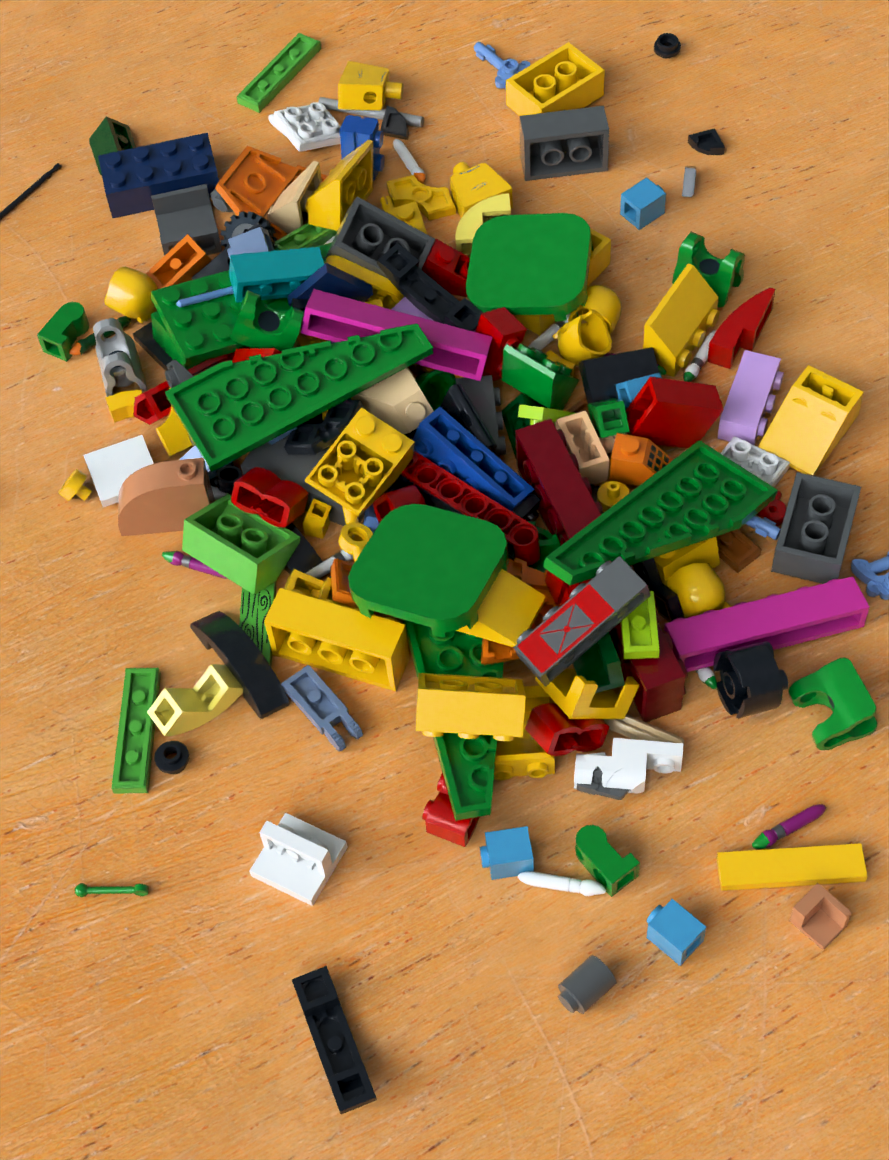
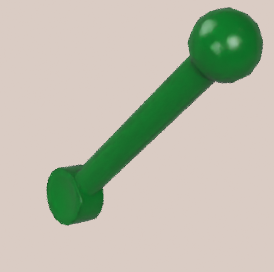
M80 883L75 887V894L79 897H85L87 894H135L146 896L148 895L149 886L136 884L135 886L88 887L86 884Z

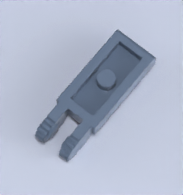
M307 665L281 683L285 693L322 735L325 734L328 741L337 751H342L346 748L344 739L333 728L338 723L342 722L348 733L355 739L363 736L361 728L350 716L348 708L310 665Z

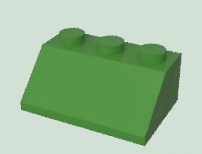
M226 494L184 519L182 551L255 595L278 579L300 543L301 537L285 527H276L269 524L259 514H250L240 510L231 502V495Z

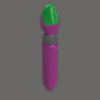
M166 551L162 553L163 558L173 565H182L189 569L228 579L194 557L184 555L182 552Z
M823 804L813 805L779 823L771 830L763 831L754 840L752 847L756 849L771 847L777 840L788 836L821 817L826 810V806Z

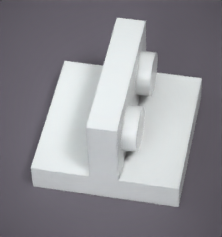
M287 813L284 814L278 825L266 821L259 832L264 848L250 869L251 877L313 906L348 848L347 842Z

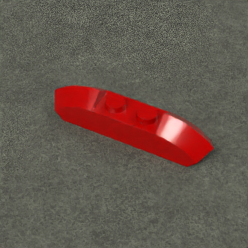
M235 352L208 359L188 369V371L193 376L220 362L232 360ZM165 381L135 397L133 416L149 425L168 416L171 411V404L165 394V391L170 388L168 382Z

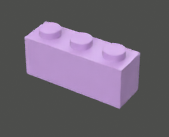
M748 350L744 351L720 417L718 439L730 442L735 436L755 445L757 437L764 436L768 419L764 418L765 413H772L776 395H772L774 389H780L784 372L779 371L781 358Z

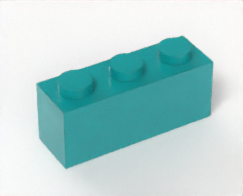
M310 247L230 255L229 278L236 303L242 302L247 290L262 295L261 300L288 298L287 296L324 265L320 248Z

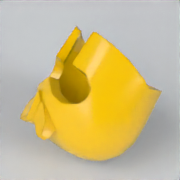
M126 266L120 267L114 272L110 280L104 303L105 306L129 318L137 319L140 323H144L155 312L153 310L155 306L151 300V291L158 288L155 281L147 274Z
M602 285L587 287L588 298L585 306L580 305L577 310L571 312L568 322L577 317L576 312L578 311L580 315H584L593 310L604 318L609 334H611L621 316V301L610 288Z
M593 310L565 323L552 335L553 339L558 338V349L561 356L565 360L575 363L577 367H579V362L603 357L611 350L612 340L604 318Z
M692 563L683 566L675 571L667 580L666 586L677 594L685 618L703 614L708 610H720L731 607L729 603L725 602L724 584L709 563Z

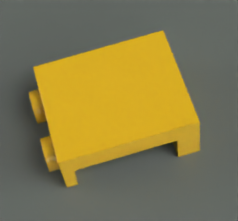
M540 685L524 686L526 700L523 737H514L513 741L497 740L494 779L508 780L514 776L542 778L548 774H555L554 756L547 754L525 730L531 710L541 704L550 703L549 695Z

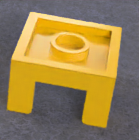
M565 669L546 687L537 677L535 678L536 682L570 719H625L639 687V684L632 677L627 676L619 696L612 689L595 694L598 685L594 681H587L583 676H577L575 669Z

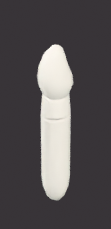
M531 871L522 872L518 875L520 881L535 887L573 893L580 892L584 896L606 893V889L601 883L591 879L581 881L575 878Z

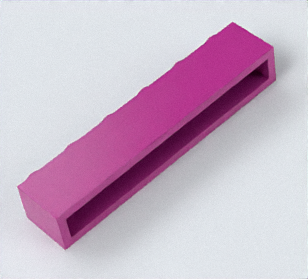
M313 289L305 307L301 329L302 334L336 343L348 340L347 337L359 335L361 338L380 334L381 330L417 323L433 346V354L414 364L481 381L492 341V336Z
M852 576L844 579H832L827 583L812 587L804 586L795 591L780 595L772 594L764 599L748 603L740 602L732 607L720 610H708L703 614L688 618H677L669 623H665L664 631H667L673 643L672 651L676 659L681 658L687 672L713 666L717 653L744 645L768 641L772 645L773 650L864 627L870 606Z

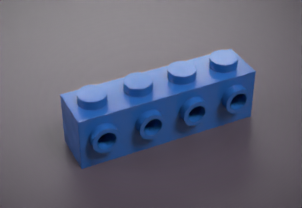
M441 407L437 408L419 423L412 439L415 441L414 448L417 453L508 510L513 511L534 491L531 485Z

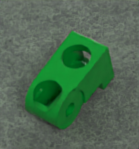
M78 302L64 304L40 330L37 336L43 352L66 362L71 358L72 355L69 353V350L72 348V344L78 336L85 334L89 329V322L83 305Z
M611 398L588 404L589 418L594 429H598L601 438L613 436L617 433L630 432L623 400Z
M586 825L577 832L575 851L578 860L596 881L605 887L606 892L611 897L639 876L640 862L631 853L622 858L607 842V835L599 826Z

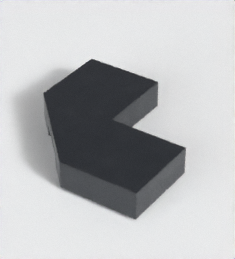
M345 400L328 410L322 424H301L297 426V429L291 431L284 446L288 455H316L332 445L360 408L364 409L360 400Z
M654 558L633 564L635 573L648 585L649 591H654L655 608L658 613L668 622L677 618H685L677 594L662 583Z

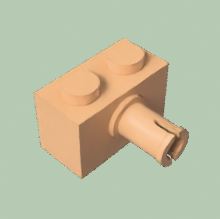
M586 410L556 419V429L563 431L568 452L575 454L581 477H587L589 483L594 485L607 481L610 461L607 454L612 453L616 435L604 438L598 437Z

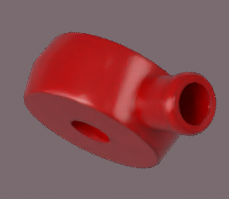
M777 491L775 499L757 513V516L764 519L766 517L775 522L777 527L782 525L787 509L786 505L780 500L782 493Z

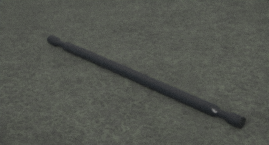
M59 163L54 165L50 171L46 172L1 211L0 220L51 177L55 171L59 170L61 165Z

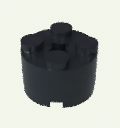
M768 641L719 652L715 656L714 672L720 671L721 681L717 682V692L724 708L730 715L737 714L736 718L740 719L776 709L780 706L783 690L788 689V679L786 673L782 669H778L772 645Z

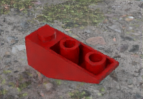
M435 239L421 270L450 294L467 297L466 280L470 257Z

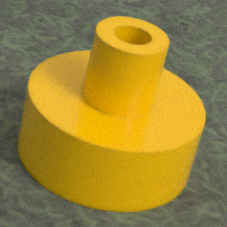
M75 469L65 481L58 494L68 501L74 495L85 501L92 492L83 485L87 475Z
M609 481L599 487L597 501L600 502L604 512H606L630 492L625 484L618 481Z

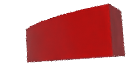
M768 288L741 304L726 318L709 343L707 362L731 369L740 348L753 351L773 309L776 289Z

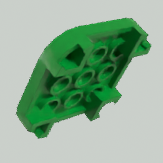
M567 213L504 215L484 222L477 229L473 238L466 280L468 301L483 313L505 307L512 315L553 314L555 322L567 320L566 315L577 310L580 305L585 306L588 298L587 281L591 251H594L589 225L583 218Z
M422 504L400 506L390 511L381 520L353 564L348 576L352 600L359 607L360 613L369 618L376 611L431 627L432 636L446 638L445 632L459 630L466 625L471 629L478 621L477 611L500 570L504 569L507 571L509 555L505 533L497 525L486 520Z

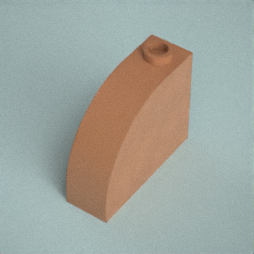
M204 458L159 462L143 467L131 474L123 482L119 490L118 527L121 536L183 531L184 519L215 502Z

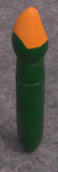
M127 316L117 319L123 329L131 322V318ZM107 331L103 333L105 338H109L115 334L114 331ZM94 333L85 339L77 341L69 350V353L74 356L81 355L87 352L90 347L95 346Z

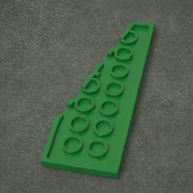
M332 243L317 246L320 248L324 263L326 261L325 256ZM229 270L151 291V300L185 366L233 353L236 349L247 347L230 339L241 302L236 303L234 294L181 308L176 305L178 300L231 287ZM288 298L262 300L268 307L276 310L285 311L290 309Z
M416 323L381 330L380 334L361 338L359 335L347 337L348 340L336 343L325 341L285 349L280 354L261 357L260 354L250 356V360L235 363L232 360L220 362L165 391V394L202 458H204L208 468L213 472L433 354V346Z
M699 440L545 558L543 567L571 586L594 578L596 571L602 564L609 560L613 562L619 556L630 566L740 529L775 499L778 490Z
M403 620V624L406 625L407 639L417 677L419 673L503 678L504 662L488 665L481 664L482 638L456 630L445 632L446 638L432 636L431 627ZM444 733L441 737H433L455 821L490 815L497 740L493 739V735H479L477 739H464L458 737V733Z

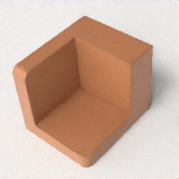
M817 883L793 907L789 922L820 949H825L847 927L852 913Z

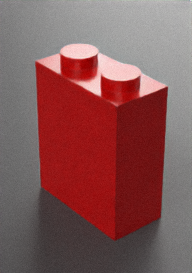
M650 376L626 410L630 431L626 434L648 438L656 445L690 448L705 436L706 432L724 410L716 385Z

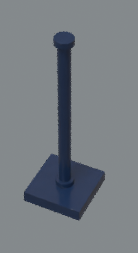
M325 263L287 297L288 305L290 306L292 298L309 299L313 289L365 302L373 295L372 285Z

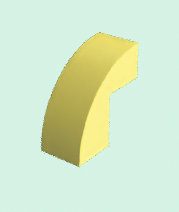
M509 193L482 200L463 215L456 229V250L470 257L473 238L477 229L484 222L494 217L511 215Z
M211 664L193 689L164 688L147 713L164 736L182 734L204 725L224 712L243 694V687L226 665Z

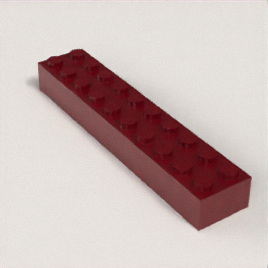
M548 419L515 430L516 468L521 478L534 488L533 493L541 499L538 512L547 530L552 535H557L561 546L602 515L604 510L599 501L594 502L591 496L592 489L587 477H581L575 454L568 452L563 431L561 429L557 430L552 419ZM657 611L659 658L624 659L621 622L609 631L620 659L624 683L627 676H630L639 684L633 702L644 722H649L681 710L683 695L686 694L685 679L688 678V672L681 658L676 659L672 651L673 643L667 631L662 632L658 624L659 616Z

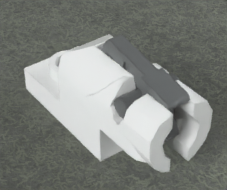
M613 738L612 756H606L605 752L577 753L574 789L616 800H622L627 793H642L645 790L646 769H654L656 772L664 774L673 771L681 772L683 743Z

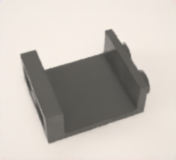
M207 184L151 196L164 256L187 234L207 255L222 252Z

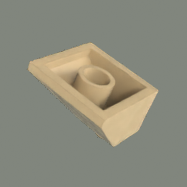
M313 161L280 194L275 205L269 208L267 219L287 234L308 223V212L305 210L306 200L318 188L319 183L322 182L319 162Z
M408 367L353 396L354 400L362 402L366 411L402 434H407L417 429L419 423L434 412Z

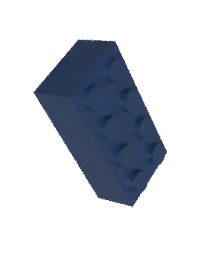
M208 133L98 155L112 218L154 210L152 195L207 184L209 197L211 198V193L219 182Z

